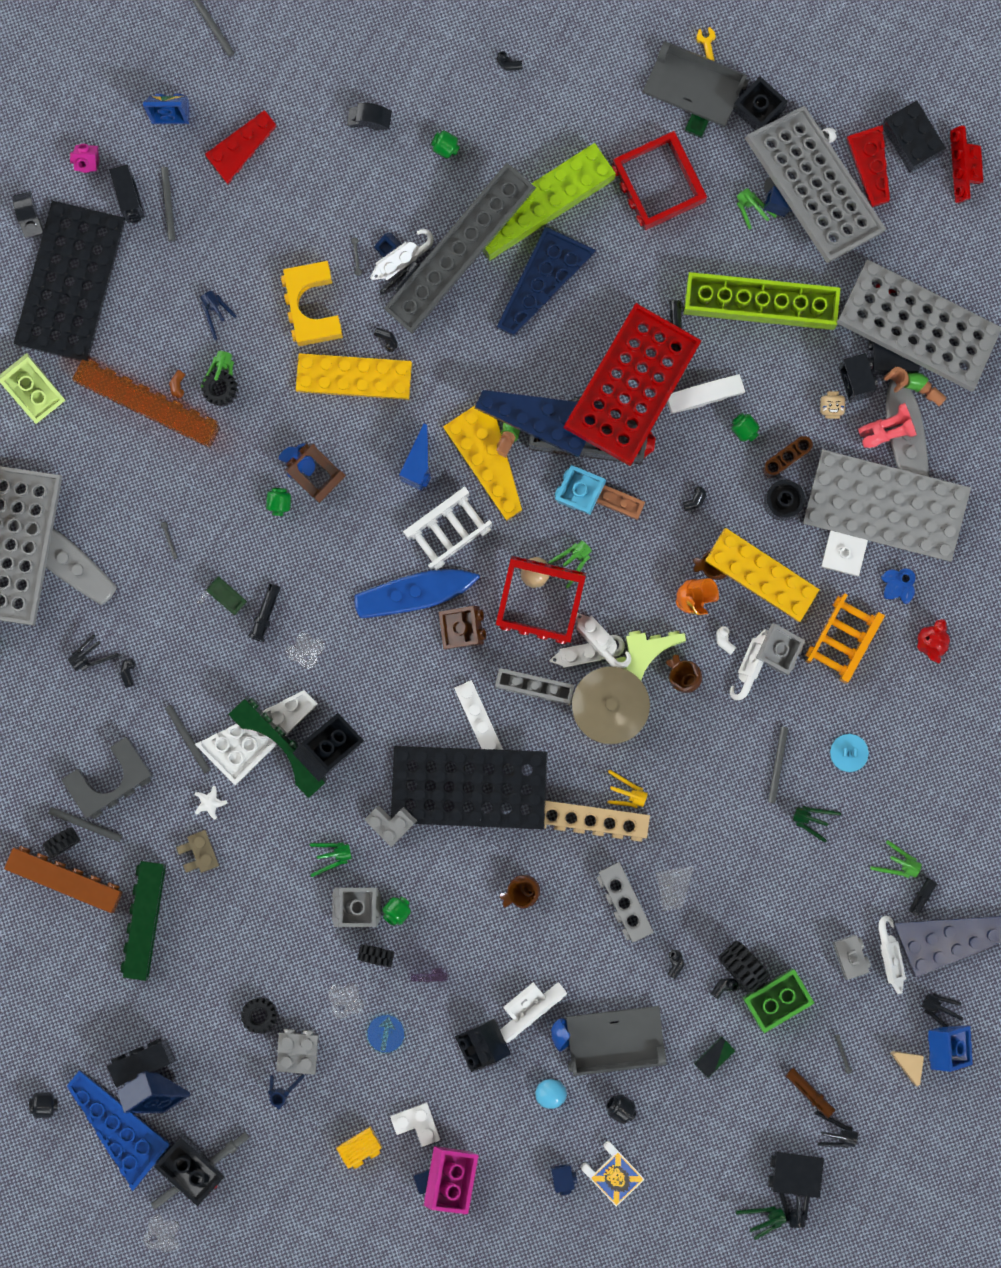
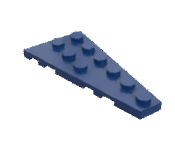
M79 1070L69 1082L67 1088L77 1104L82 1108L87 1116V1120L92 1124L97 1136L117 1164L122 1176L127 1180L129 1187L134 1191L171 1143L134 1113H124L122 1105L117 1099Z

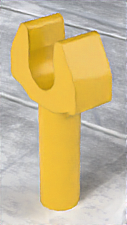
M709 27V37L705 38L702 36L701 29H699L696 37L697 43L704 45L706 58L715 61L711 42L716 37L715 32Z

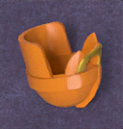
M710 578L687 580L677 591L676 605L680 610L688 614H708V611L703 608L704 603L716 602L719 599V591L715 581Z

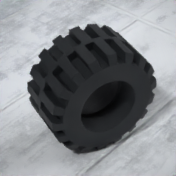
M735 940L718 956L722 965L748 992L752 993L769 977L764 966L739 941Z

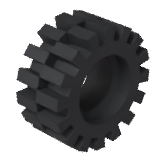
M216 371L215 373L210 372L209 377L205 376L206 381H202L204 388H201V390L204 392L203 396L207 398L208 402L217 406H227L228 403L233 402V398L237 397L235 394L239 390L236 388L238 383L235 382L236 379L230 374L221 371L217 381L214 380ZM219 381H223L227 387L226 392L218 396L214 393V385Z
M70 827L51 837L42 846L51 859L69 850L81 840L74 828Z
M360 944L357 960L391 967L395 952Z
M266 998L250 1000L241 1012L243 1026L249 1032H254V1034H262L269 1031L277 1020L276 1007ZM256 1008H262L266 1012L267 1017L263 1023H256L252 1019V1012Z

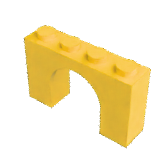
M328 261L283 269L284 275L281 276L283 287L287 288V294H284L286 305H290L291 312H288L289 322L294 325V330H291L293 342L297 341L298 346L343 338L338 315L322 319H310L299 310V301L305 291L313 287L333 284Z

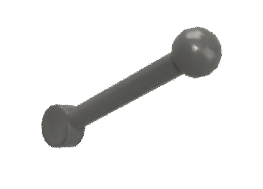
M354 237L351 239V243L354 246L355 275L361 276L362 270L359 266L357 248L359 240Z
M162 522L161 528L164 529L173 559H178L167 529L168 523Z
M837 1034L835 1038L846 1067L845 1073L851 1074L852 1068L848 1064L840 1036Z

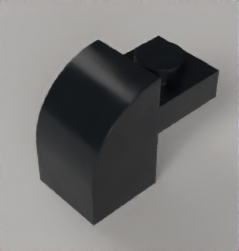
M358 103L356 107H349L347 126L351 128L367 126L375 131L390 129L392 111L373 103Z
M31 191L14 195L13 206L24 237L28 238L42 234L43 229L37 215V206Z

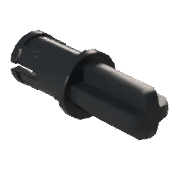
M926 878L920 891L916 892L917 896L909 907V911L912 914L918 916L926 902L930 901L929 897L938 885L935 881Z

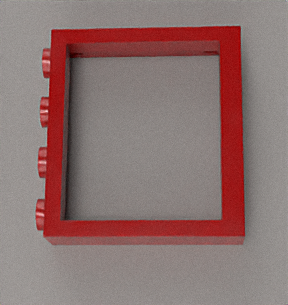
M675 131L613 159V166L611 167L616 173L615 177H619L621 181L619 183L623 193H627L629 197L627 200L631 210H635L637 223L643 226L645 231L693 209L707 200V195ZM668 143L695 197L648 218L622 164Z
M511 556L495 625L506 631H510V629L518 630V633L522 635H529L531 633L537 635L536 637L547 640L552 638L557 643H570L587 573ZM514 568L579 582L567 634L503 619Z

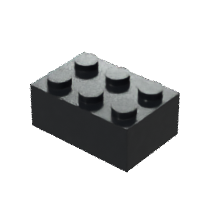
M918 101L888 116L882 123L883 130L910 173L938 158L946 149Z
M337 713L304 740L293 754L320 781L350 756L364 740Z
M159 1038L148 1043V1048L146 1049L141 1046L130 1051V1056L128 1057L123 1054L112 1059V1064L108 1065L107 1068L115 1087L117 1088L128 1081L136 1079L137 1075L141 1072L148 1071L151 1073L175 1062L176 1059L168 1040L162 1041Z

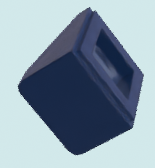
M389 232L381 237L374 248L385 257L402 244Z

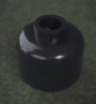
M51 1092L34 1093L32 1098H29V1114H33V1117L36 1119L51 1118L54 1111L58 1110V1100L53 1098Z
M624 1095L612 1096L607 1103L608 1116L621 1124L632 1121L636 1116L634 1101Z

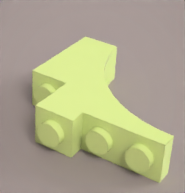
M640 631L629 632V636H626L625 639L628 652L631 655V663L623 669L630 671L642 680L645 670L653 659L664 650L677 644L685 643V633L680 634L679 631L668 633L667 637H661L659 634L650 636V640H646L645 633ZM626 657L615 658L618 662L626 661Z

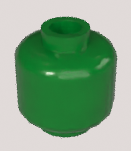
M445 130L440 133L437 132L431 142L433 152L446 159L451 155L455 156L460 147L457 145L458 138Z
M741 413L732 421L731 430L740 441L749 440L751 442L759 435L757 432L760 426L750 414L744 415Z
M272 488V491L267 492L266 509L272 511V515L283 516L284 512H288L291 509V494L285 488Z
M402 896L400 898H390L382 909L384 920L392 926L402 925L411 914V909L408 906L410 904L409 901Z

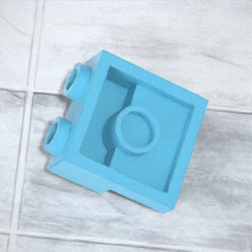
M571 465L563 475L564 481L561 487L559 486L555 492V500L564 506L590 515L606 480Z

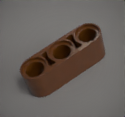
M801 436L771 457L763 467L764 475L768 478H775L802 459L812 449V440L807 436ZM798 443H806L808 449L801 450L798 446ZM783 454H791L792 461H785ZM774 464L777 467V472H770L768 465Z

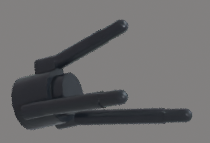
M412 262L409 266H406L401 273L380 290V293H384L405 275L395 288L397 292L420 265Z
M92 635L78 650L72 653L68 661L76 671L79 669L84 671L89 667L118 657L119 654L115 653L86 663L88 661L86 655L101 643L97 641L82 652L96 637Z
M935 993L933 995L927 994L921 1007L925 1009V1013L929 1014L942 1027L949 1026L934 1014L933 1011L937 1013L938 1010H941L954 1018L963 1020L962 1016L941 1006L942 1002L940 1001L961 1006V1002L941 997Z
M815 1111L816 1115L844 1129L841 1130L840 1135L822 1131L821 1135L839 1139V1142H818V1146L844 1148L856 1146L858 1132L852 1131L853 1127L846 1126L831 1117L827 1119L822 1113Z
M779 1193L786 1221H789L790 1227H805L810 1197L805 1196L804 1207L801 1210L800 1195H796V1209L791 1210V1213H789L784 1193Z

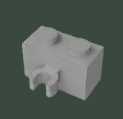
M851 935L832 942L844 979L849 980L870 973L868 968L871 965L868 957H864L862 952L864 944L861 937L858 938L857 935Z

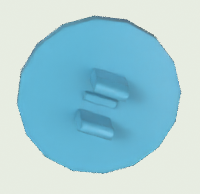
M842 735L831 745V760L841 771H857L867 762L869 755L868 746L857 735Z

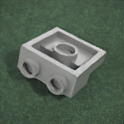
M772 623L756 658L766 663L772 669L789 675L795 667L798 655L803 650L805 640Z
M284 1029L283 1032H279L276 1072L315 1075L319 1035L315 1034V1031L303 1030V1033H295V1029Z

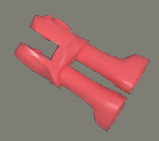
M906 403L899 405L898 413L895 416L885 420L879 419L858 429L860 436L865 437L862 440L864 448L876 447L883 442L901 436L914 437L917 435ZM903 424L902 426L889 431L884 430L893 426Z

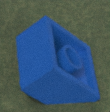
M970 1026L938 1027L928 1030L931 1070L952 1072L973 1065Z

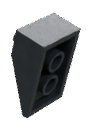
M183 1133L154 1166L197 1207L225 1177L198 1146Z

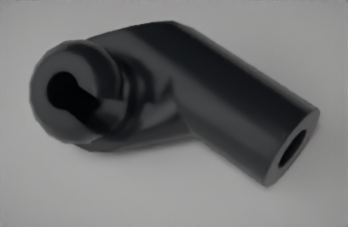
M671 950L669 958L672 967L667 975L676 979L684 967V960L680 951Z

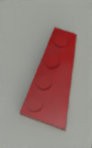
M264 110L205 153V156L226 184L229 185L235 174L243 168L245 162L253 156L255 150L263 144L277 126Z
M883 125L847 136L846 139L869 204L873 208L888 203L890 195L886 171L887 163L884 150Z

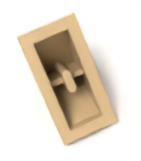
M892 1051L890 1054L915 1086H919L924 1056Z

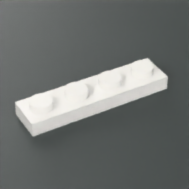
M472 680L455 687L454 689L481 749L503 750Z

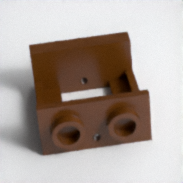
M306 443L299 450L301 454L296 459L292 457L286 463L287 468L285 471L316 502L320 503L346 475L315 447V444L310 443L308 445ZM305 456L312 457L331 475L319 490L298 470L297 465Z

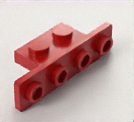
M963 125L950 130L955 203H961L971 198L970 183L981 184L984 182L981 146L967 144L966 127Z

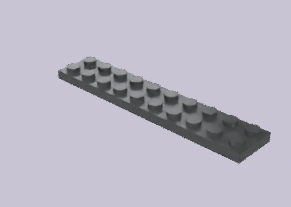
M506 163L384 309L413 334L533 193L536 187L511 165Z

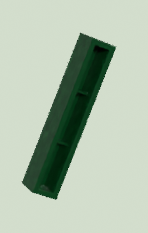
M141 861L140 865L138 864L136 867L138 881L133 887L135 900L130 906L132 919L131 923L128 922L126 933L129 934V939L124 944L123 953L126 954V958L121 963L120 972L123 973L122 978L142 981L149 980L167 864Z

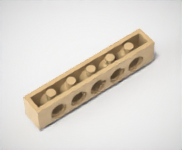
M546 801L545 828L547 825H552L554 830L565 831L566 828H574L573 832L585 834V830L593 831L592 835L604 836V833L612 834L611 838L623 839V835L631 836L632 841L642 842L643 838H647L650 815ZM549 810L557 812V819L555 821L547 819L546 813ZM568 813L576 815L575 823L569 824L566 821L565 817ZM592 815L595 817L596 823L594 826L590 827L585 824L586 816ZM606 818L614 820L615 826L612 829H607L604 826ZM625 821H631L634 824V829L631 832L624 830L623 824Z

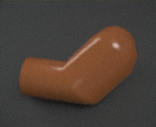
M180 370L176 371L169 382L172 396H176L178 399L184 395V390L181 389L180 383L186 375Z

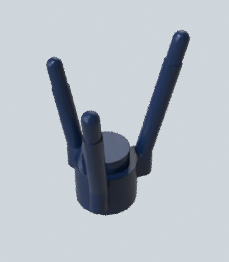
M208 291L200 297L203 302L201 307L205 312L211 333L216 341L217 336L208 309L210 311L214 310L221 321L225 319L218 309L219 304L234 318H237V315L222 301L219 295H215L213 291Z
M302 1074L287 1090L282 1088L274 1090V1076L271 1075L268 1091L270 1103L280 1110L282 1106L288 1103L286 1100L289 1093L302 1081L304 1075Z

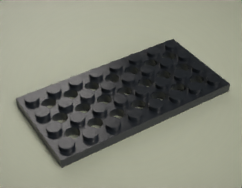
M52 200L13 343L15 346L88 363L126 221L124 217ZM65 219L71 220V224L67 228L61 227V222ZM86 223L89 225V229L86 232L79 231L81 224ZM100 228L107 229V234L103 237L97 235ZM59 237L66 238V243L62 246L56 244ZM78 241L84 242V247L81 250L74 248L75 243ZM99 245L102 247L100 254H93L95 246ZM54 255L61 256V261L57 264L51 261ZM73 259L79 260V266L76 268L70 267V262ZM92 263L98 265L95 272L88 271V266ZM49 273H56L54 281H47ZM68 277L75 279L74 284L71 286L65 285V280ZM87 281L93 283V287L90 290L83 289V285ZM50 290L52 293L51 297L47 300L42 299L43 292ZM64 294L70 296V300L66 304L60 303V298ZM82 299L88 300V305L85 308H79L78 306L79 301ZM39 309H46L47 314L45 317L40 318L37 316ZM58 313L65 314V319L62 322L55 320ZM75 318H83V324L75 326L73 324ZM36 326L42 328V332L38 336L32 334V330ZM53 331L60 332V337L57 340H52L50 337ZM72 335H77L79 338L76 344L69 343V338Z
M394 746L391 818L404 807L417 820L415 824L545 829L548 752ZM414 760L417 762L418 768L411 772L408 769V764ZM430 761H434L437 765L434 772L427 770V764ZM449 762H454L456 765V769L452 773L446 771V765ZM467 763H473L475 766V770L471 774L465 771ZM488 763L494 766V771L491 774L484 772V766ZM506 764L513 766V772L510 775H505L503 772V767ZM525 765H530L533 769L529 776H525L522 773V768ZM410 780H415L417 783V787L413 791L407 788V783ZM433 780L436 788L434 791L429 792L426 789V784L428 781ZM448 781H452L455 784V789L452 792L445 790V784ZM467 782H472L474 785V790L471 793H466L464 790V785ZM486 783L493 785V791L490 794H486L483 791V786ZM506 783L512 786V792L508 795L502 791V787ZM525 784H529L532 788L529 795H524L521 792V788ZM409 799H413L416 802V807L413 810H408L406 807V802ZM428 800H433L435 803V808L432 811H428L425 808V803ZM450 800L454 803V809L447 812L444 809V804ZM470 801L473 804V810L467 813L464 811L463 805L465 802ZM485 802L492 804V811L490 813H485L482 810ZM504 803H509L512 807L511 812L508 814H504L501 810ZM525 803L531 807V811L527 815L522 814L520 810L521 806Z

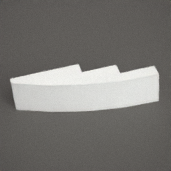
M739 374L674 392L668 399L667 404L670 413L673 414L745 393V389Z

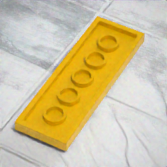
M299 353L296 392L409 400L412 361Z
M724 528L705 562L797 622H801L820 590L727 528Z

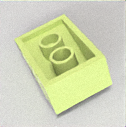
M28 353L0 374V383L35 424L65 401Z

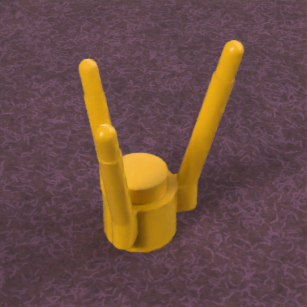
M608 770L609 774L633 788L631 792L611 786V790L629 796V801L632 802L609 800L608 804L631 806L634 808L638 806L643 807L648 793L619 774Z

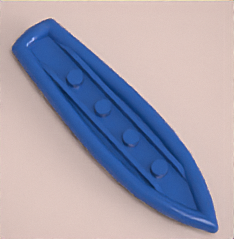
M439 569L416 573L356 594L354 596L355 609L360 618L425 609L449 601L462 594L480 578V575L457 569Z

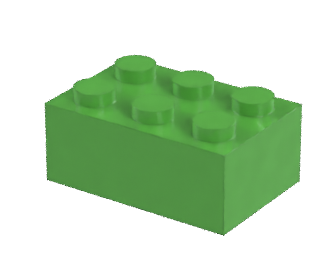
M793 968L742 997L763 1033L768 1032L814 1004L810 994Z

